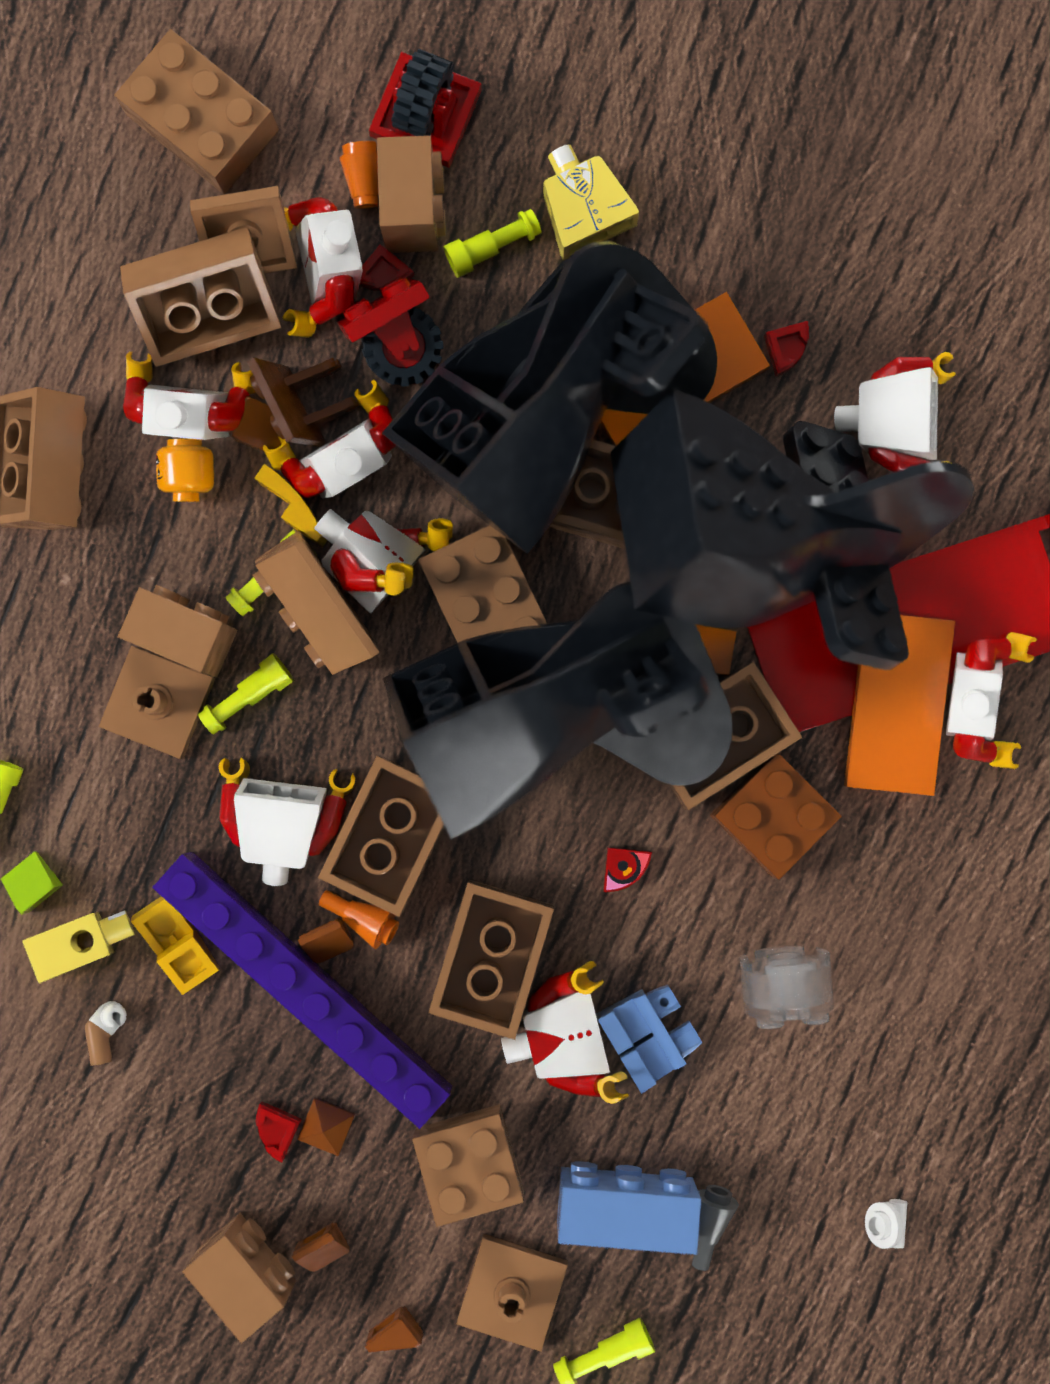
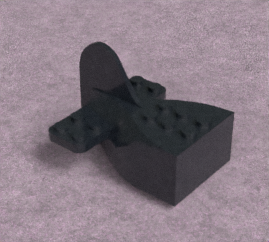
M594 242L581 247L569 259L563 261L523 306L519 314L477 336L441 363L382 434L453 498L528 554L546 532L574 487L605 410L649 414L673 389L704 400L710 392L716 376V346L708 324L648 258L618 243Z
M675 389L610 452L635 610L710 627L744 628L759 625L816 601L825 641L831 653L838 659L883 670H892L909 656L907 637L904 632L890 568L957 519L969 506L974 495V485L969 471L962 465L953 462L936 461L921 463L869 481L862 448L857 439L851 435L806 421L796 422L784 433L785 456L768 440L742 421L712 404Z
M625 582L611 588L580 620L512 628L465 639L383 678L402 741L451 839L478 826L525 797L591 743L602 746L661 782L683 786L698 783L712 775L723 763L732 740L733 724L730 707L695 623L635 610L631 582Z

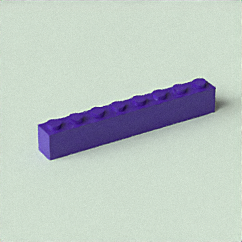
M188 852L182 854L152 887L419 1129L422 1128L450 1096L452 1085L325 970L313 962L305 952L195 853Z

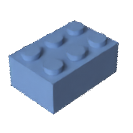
M583 1161L572 1162L571 1167H561L557 1213L558 1244L697 1255L701 1197L693 1177H686L687 1173L685 1171L661 1169L660 1175L642 1173V1168L631 1165H618L615 1167V1171L597 1170V1164Z

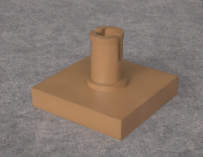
M278 186L190 200V211L199 241L248 227L265 273L297 268L296 254Z
M131 646L99 727L178 759H183L199 721L198 713L205 706L215 678Z
M483 1234L456 1325L541 1352L568 1267V1261Z

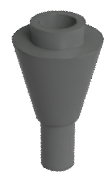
M708 1185L706 1189L698 1190L701 1197L697 1255L693 1257L692 1266L702 1271L709 1270L714 1247L718 1244L739 1207L738 1201L732 1197V1192L718 1185Z

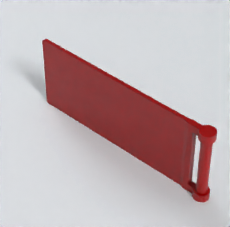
M1050 514L899 562L890 568L900 615L955 621L948 684L953 683L957 652L966 653L968 645L976 640L1006 638L1010 632H1016L1037 638L1036 642L1029 644L1027 654L1035 657L1050 652V562L1039 531L1050 528ZM816 601L759 625L747 627L763 677L799 732L852 715L858 664L840 660L828 649ZM1007 658L1002 660V666L1019 662V660Z

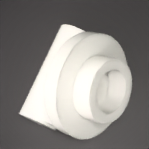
M890 1199L889 1202H877L869 1207L865 1216V1228L869 1239L875 1246L882 1249L904 1248L907 1201Z

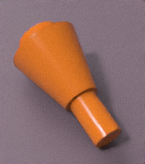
M326 890L319 900V906L342 917V920L375 950L382 943L386 946L389 945L398 930L399 921L395 920L396 915L375 905L353 900L350 902L329 890Z

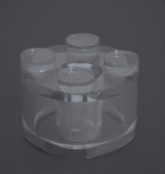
M779 946L755 950L754 960H749L746 954L740 957L744 1013L749 1017L756 1018L758 1028H780L784 1026V1021L802 1019V1023L808 1025H819L829 1022V1012L834 1009L830 952L828 950L816 947L817 956L805 955L804 946Z

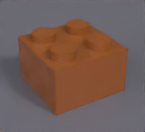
M779 753L760 764L710 814L771 877L778 880L842 817Z

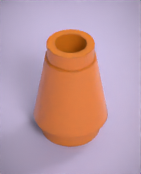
M356 141L344 144L342 146L343 155L339 159L354 208L367 209L378 207L377 143L375 141Z

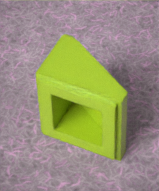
M37 851L33 852L1 878L15 908L21 915L31 912L63 886Z

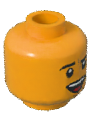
M168 439L167 446L160 448L156 453L158 488L165 493H173V502H200L199 493H206L214 488L213 452L209 448L202 446V440Z

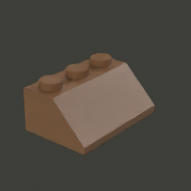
M34 387L0 396L1 528L59 530L77 527V519L80 516L82 506L79 497L80 475L84 468V457L81 454L82 436L87 423V416L84 411V396L41 387Z
M299 530L255 559V566L259 571L253 574V577L268 597L273 593L277 595L284 605V608L278 611L293 633L299 629L303 632L310 642L304 649L318 669L326 665L333 675L373 658L380 653L374 638L327 570L322 566V563Z

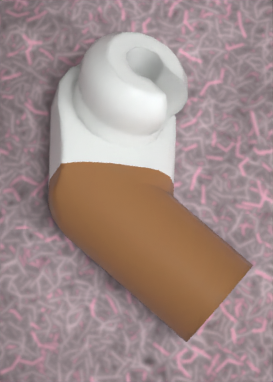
M109 1001L102 1004L86 1022L85 1035L91 1066L113 1061L109 1038L125 1023L127 1017L126 1010L120 1003Z

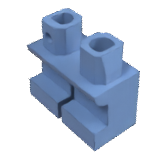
M668 984L653 989L647 994L641 989L596 1013L600 1025L616 1052L620 1055L623 1064L641 1094L656 1085V1081L674 1069L685 1066L684 1057L691 1054L702 1044L700 1037L689 1020L670 1032L666 1030L661 1018L681 1007Z

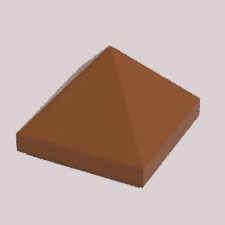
M315 1097L298 1140L339 1156L355 1113Z

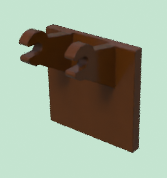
M255 357L247 361L253 373V376L250 377L251 384L258 396L266 400L273 414L270 416L271 425L281 439H285L286 442L320 447L326 444V441L319 427L347 415L361 406L357 398L349 397L308 415L296 392L321 378L339 371L342 366L338 359H328L295 374H292L289 366Z

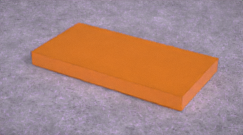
M727 292L695 309L708 324L717 352L715 380L710 392L703 401L710 403L769 369V362ZM606 409L600 423L613 445L617 446L648 414Z
M901 615L909 649L908 658L892 670H883L858 664L844 785L852 788L934 796L955 621Z

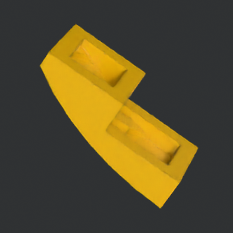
M264 464L255 476V479L261 486L289 504L281 518L297 531L299 530L301 534L323 548L327 539L314 529L319 522L315 514L283 477Z
M162 896L132 916L131 923L156 953V962L182 995L219 971L218 964L192 923Z

